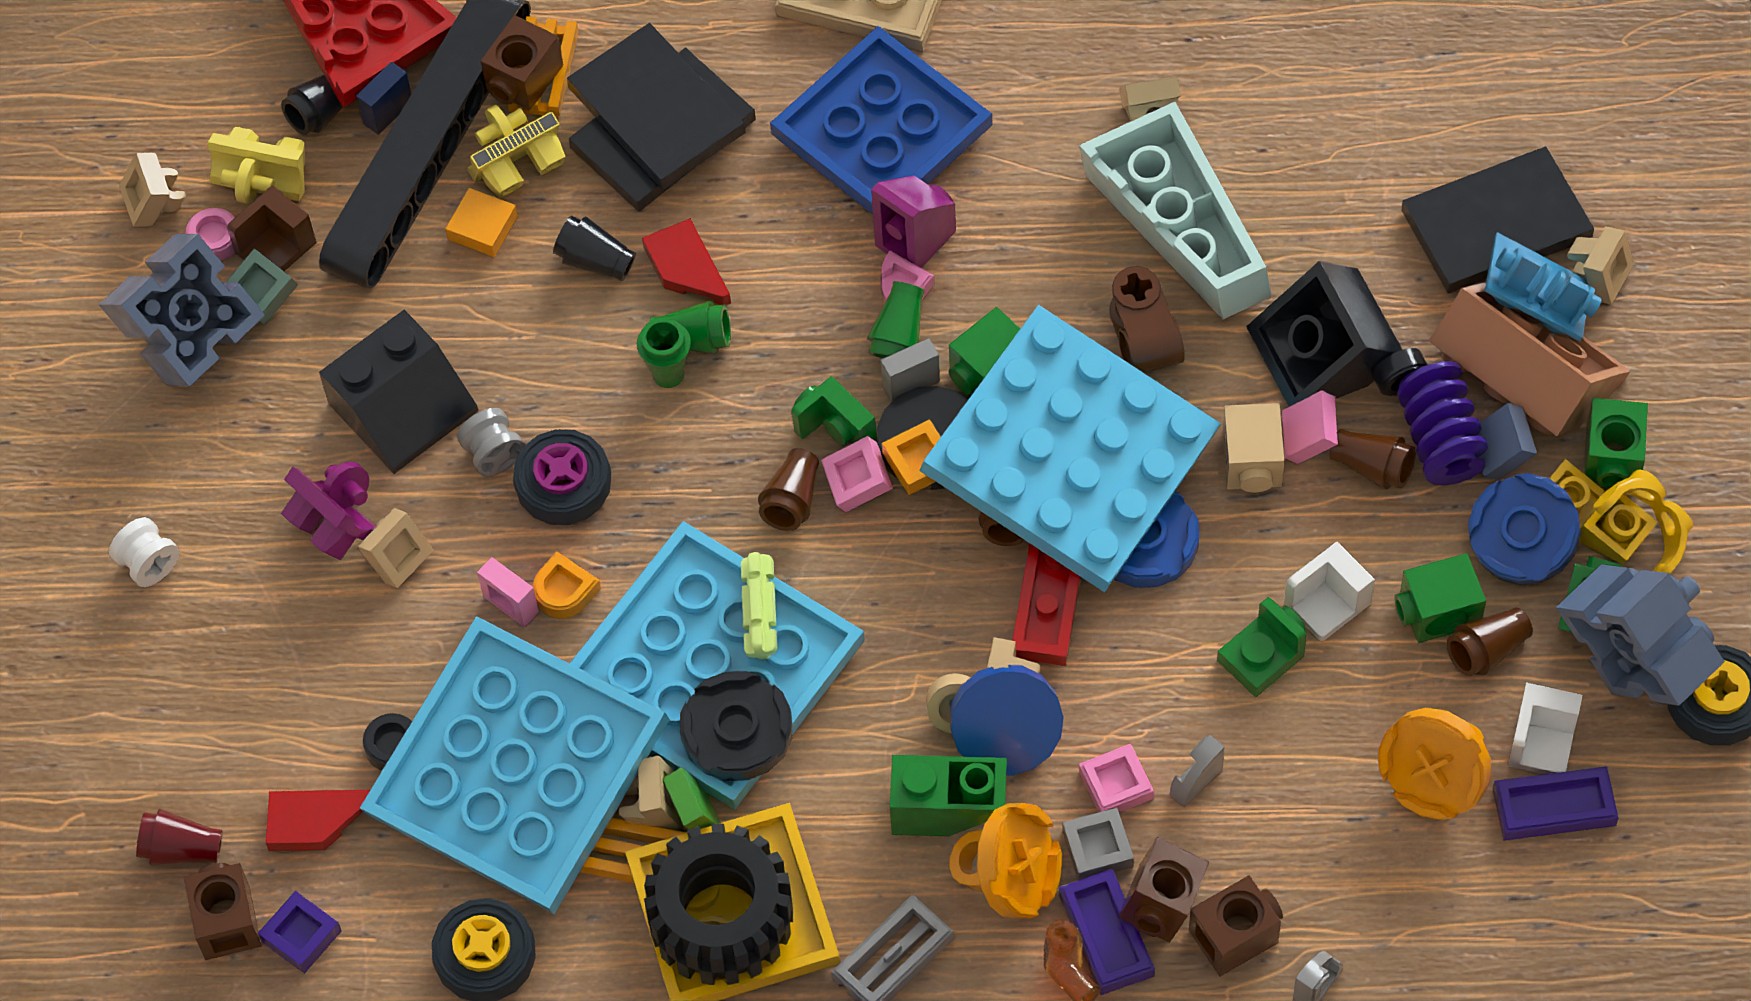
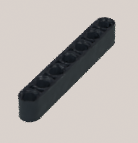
M466 1L327 235L319 258V267L322 271L368 289H372L377 285L489 94V91L486 89L481 59L514 15L526 20L527 16H530L531 5L529 1Z

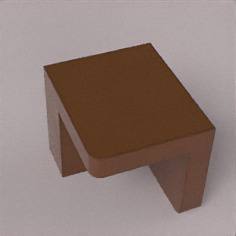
M273 185L227 225L234 252L241 259L245 260L255 248L283 271L289 268L316 243L309 214Z

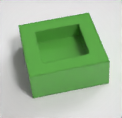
M681 767L662 778L681 821L687 829L698 826L702 829L712 826L711 824L721 823L707 792L704 791L688 771Z

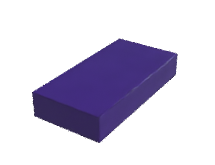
M1607 766L1496 780L1493 784V794L1503 841L1617 826L1619 817Z
M1113 868L1059 887V897L1100 996L1155 976L1154 965L1140 932L1134 925L1118 918L1125 897Z

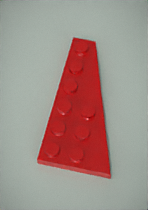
M283 0L343 108L357 99L356 95L390 62L404 70L439 48L457 18L437 0Z

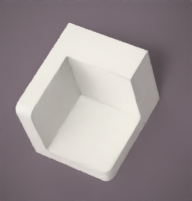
M1335 542L1287 580L1284 605L1298 614L1305 627L1319 641H1324L1371 605L1375 579L1338 542Z
M1526 682L1508 767L1539 774L1566 772L1583 695Z

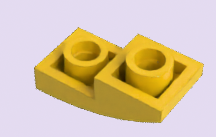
M1566 459L1549 477V479L1568 493L1579 513L1581 529L1579 542L1621 564H1624L1658 523V521L1625 494H1622L1608 511L1598 514L1593 505L1605 491Z

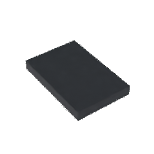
M650 22L567 77L568 88L662 190L746 133L745 123Z
M686 47L679 52L689 65L745 123V128L756 120L755 109ZM596 117L569 138L570 148L638 212L685 176L683 175L662 190Z
M1546 146L1402 201L1401 211L1448 294L1487 279L1494 237L1497 232L1543 257L1571 247L1577 237L1593 238L1594 233L1593 225Z

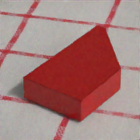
M691 218L642 238L643 248L665 289L681 294H686L688 291L714 299V303L718 305L731 304L730 293Z
M370 790L269 791L266 846L268 851L326 850L342 836L341 831L363 812L360 806Z

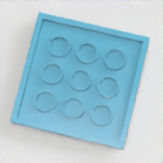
M1038 305L924 459L919 471L1095 587L1106 592L1212 440L1221 423Z
M683 521L569 664L664 711L670 720L648 756H660L674 771L681 767L693 775L705 792L736 810L762 775L750 780L724 781L705 774L690 761L680 736V712L685 701L687 704L689 698L695 693L694 689L705 679L723 672L748 671L760 675L761 680L767 681L772 686L773 684L776 685L784 693L792 712L793 735L865 641L864 631L774 576V579H769V582L772 581L775 584L776 626L771 627V629L777 631L778 650L775 654L770 655L769 659L765 660L748 657L744 652V633H749V630L743 628L742 586L747 585L741 579V561L744 558Z
M476 616L363 801L360 809L369 817L546 911L555 914L637 776L639 765L643 759L648 757L670 719L664 711Z

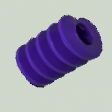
M1442 361L1426 365L1409 373L1400 381L1397 393L1401 406L1405 408L1403 413L1406 422L1411 426L1410 434L1413 442L1417 445L1416 451L1419 460L1424 464L1422 469L1425 478L1433 485L1457 484L1477 476L1485 468V461L1478 457L1486 452L1488 445L1485 438L1477 436L1482 428L1479 419L1471 417L1475 408L1473 402L1465 398L1469 391L1466 382L1458 380L1462 371L1460 365L1453 361Z

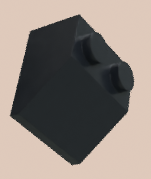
M1318 261L1246 326L1289 407L1321 390L1335 396V399L1368 387L1374 382L1372 377L1374 368L1386 357L1403 350L1359 269Z
M405 309L319 371L328 404L393 474L479 411L474 399L439 345Z

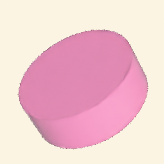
M208 208L198 212L190 219L186 227V234H199L220 261L230 258L235 253L227 230V225L235 218L230 212L220 208Z

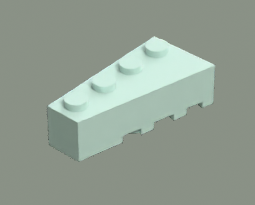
M1172 102L1079 145L1086 177L1222 319L1271 298L1266 265L1176 102Z

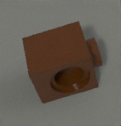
M515 15L480 61L486 89L502 103H515L530 111L564 65L558 36ZM526 65V66L521 67V68H514V67H516V66Z
M1157 837L1139 864L1118 918L1134 925L1139 932L1147 936L1158 937L1170 943L1189 915L1209 861ZM1157 891L1163 893L1167 898L1161 896Z
M227 863L210 864L201 868L197 874L184 876L195 939L205 960L262 947L258 935L259 930L250 885L240 863L233 865ZM221 900L234 901L231 908L220 914L210 913V909Z
M1250 875L1192 907L1190 910L1189 932L1221 977L1279 943L1283 913L1273 894L1266 888L1260 891ZM1234 916H1243L1248 918L1254 925L1247 930L1239 931L1230 928L1225 921Z

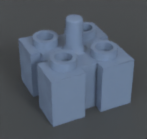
M175 234L145 261L146 265L153 272L149 277L129 276L99 306L125 337L144 338L149 345L140 354L166 385L190 387L220 359L212 349L216 343H237L265 314L239 283H222L216 275L225 265L199 234Z
M1601 564L1556 607L1577 641L1587 643L1594 654L1589 660L1611 694L1639 698L1646 692L1651 701L1679 706L1725 662L1713 644L1714 635L1709 627L1700 619L1688 617L1686 614L1691 610L1689 603L1700 593V587L1697 582L1688 576L1678 581L1674 576L1665 572L1641 570L1639 572L1633 568Z

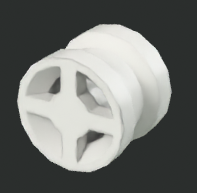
M146 517L135 519L123 527L114 537L109 547L110 557L118 565L127 566L130 569V577L141 587L152 586L167 576L176 565L180 554L178 546L171 539L161 538L157 525Z

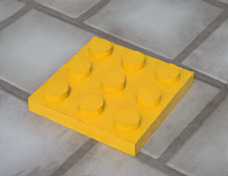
M790 803L719 823L724 824L725 833L733 834L736 826L749 829L750 841H754L760 835L769 842L770 853L778 852L784 861L785 873L788 872L793 903V922L790 923L791 935L787 945L779 943V958L773 964L765 959L761 961L762 973L752 979L747 971L738 974L739 983L727 985L725 976L716 977L714 985L702 984L700 973L695 972L691 979H688L679 974L677 962L669 966L661 958L659 946L655 947L644 902V898H646L644 884L646 875H653L651 863L657 853L667 857L666 844L674 837L625 851L670 1001H719L840 964L839 952ZM712 826L700 829L701 834L711 833ZM687 833L675 836L682 843L688 840ZM714 885L696 894L689 902L686 912L702 923L720 925L734 921L743 915L753 899L745 891L737 887Z

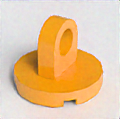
M1422 708L1407 712L1385 732L1378 748L1379 771L1383 781L1385 782L1388 779L1391 787L1395 790L1392 795L1402 806L1419 816L1438 820L1455 818L1458 814L1469 811L1481 800L1491 781V758L1484 744L1483 734L1476 726L1449 711L1433 708Z
M1007 803L995 809L984 824L983 830L966 833L954 845L949 858V869L952 877L965 887L983 892L990 907L1002 917L1015 919H1032L1039 915L1037 911L1040 907H1048L1055 897L1061 878L1062 852L1059 841L1051 840V834L1047 827L1054 826L1050 817L1037 805L1027 803ZM977 853H978V857H977V869H978V871L973 874V873H972V863H973L974 857H975V856L977 855Z

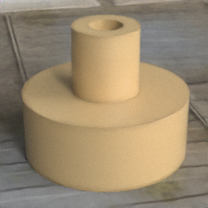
M957 673L947 674L935 680L929 687L926 696L927 711L931 723L937 729L952 734L950 729L951 703L961 685L970 677Z

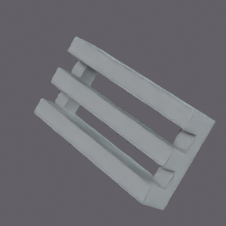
M912 894L831 971L832 979L839 986L843 985L847 988L848 994L855 1001H890L954 940V931ZM915 915L921 919L859 980L853 976L864 963ZM933 930L935 933L873 993L869 990L918 942Z

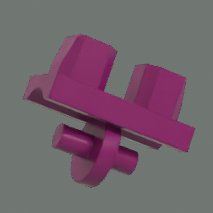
M349 461L338 466H329L325 471L326 480L313 482L300 469L293 466L284 480L296 492L281 514L297 528L312 534L324 516L325 519L310 541L320 551L342 560L356 538L364 540L376 528L371 521L353 506L354 504L362 505L367 501L368 494L366 491L370 480L368 472L358 463Z

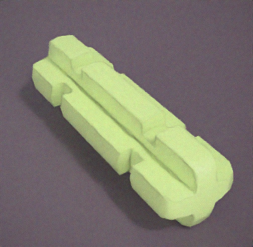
M753 552L749 553L748 557L741 561V579L743 583H747V585L742 586L743 628L749 630V633H744V652L750 658L765 660L769 659L770 655L775 654L778 650L777 631L771 629V627L776 626L775 584L772 581L769 582V579H774V561L770 555Z

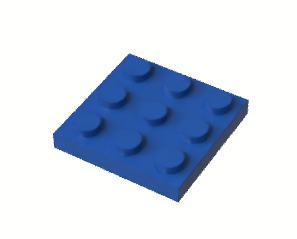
M877 26L770 122L771 134L873 214L871 189L878 182L914 175L926 184H929L993 125L990 111L881 27Z

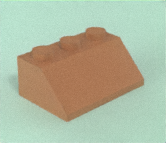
M1486 282L1462 288L1429 342L1442 351L1441 357L1444 361L1456 362L1460 365L1462 372H1471L1485 383L1483 385L1484 390L1494 399L1502 403H1513L1514 405L1522 406L1527 414V422L1543 434L1560 436L1577 430L1588 419L1592 398L1607 399L1631 372L1584 336L1581 341H1578L1565 333H1554L1547 329L1540 320L1519 309H1510L1501 305L1491 294L1485 292Z

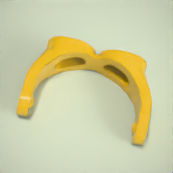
M1636 470L1628 478L1616 483L1604 492L1595 502L1593 508L1598 514H1603L1617 502L1622 494L1634 496L1653 509L1660 525L1665 549L1662 559L1653 571L1671 574L1684 555L1687 536L1693 528V521L1679 505L1671 501H1664L1666 496L1665 489L1654 475L1645 470Z

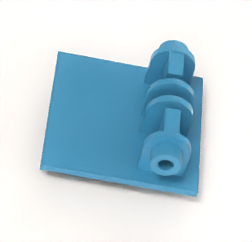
M1496 233L1485 292L1491 294L1501 305L1510 309H1519L1540 320L1550 331L1557 334L1565 333L1581 341L1586 315L1592 317L1598 310L1602 298L1594 294L1595 288L1588 286L1585 278L1502 234Z

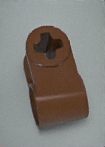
M1131 266L1121 270L1115 276L1112 284L1113 298L1109 313L1119 340L1122 359L1143 373L1183 363L1185 353L1181 333L1176 320L1171 316L1159 279L1148 268Z

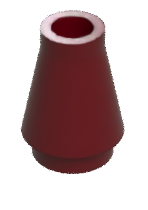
M159 809L157 814L144 812L139 828L136 857L149 859L150 865L196 862L218 863L223 830L209 828L162 809Z

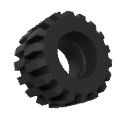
M711 824L712 832L701 834L698 826L687 830L688 840L683 843L677 837H674L666 844L668 856L665 857L657 853L651 863L653 875H646L644 884L646 894L644 902L650 933L655 947L659 946L661 958L669 966L677 962L680 975L691 979L693 974L698 972L700 973L702 984L714 985L716 977L725 976L727 985L739 983L738 974L747 971L751 979L761 974V961L765 959L773 964L780 956L779 943L787 945L791 935L790 923L793 922V903L788 872L785 873L784 861L779 853L774 852L771 854L769 842L760 835L754 841H750L749 829L736 826L733 834L725 833L724 824ZM714 885L737 887L745 891L753 899L743 915L734 921L720 925L702 923L686 912L689 902L696 894Z

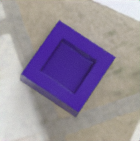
M295 891L258 932V935L263 944L305 974L342 930L338 921Z

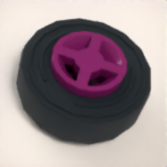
M554 429L537 435L523 446L514 464L513 484L520 504L534 518L551 525H571L588 519L602 507L610 493L612 472L604 449L591 436L576 430ZM568 479L571 481L564 484H555L558 480Z

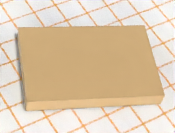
M777 0L775 11L776 16L861 37H866L879 26L905 47L923 51L942 0Z

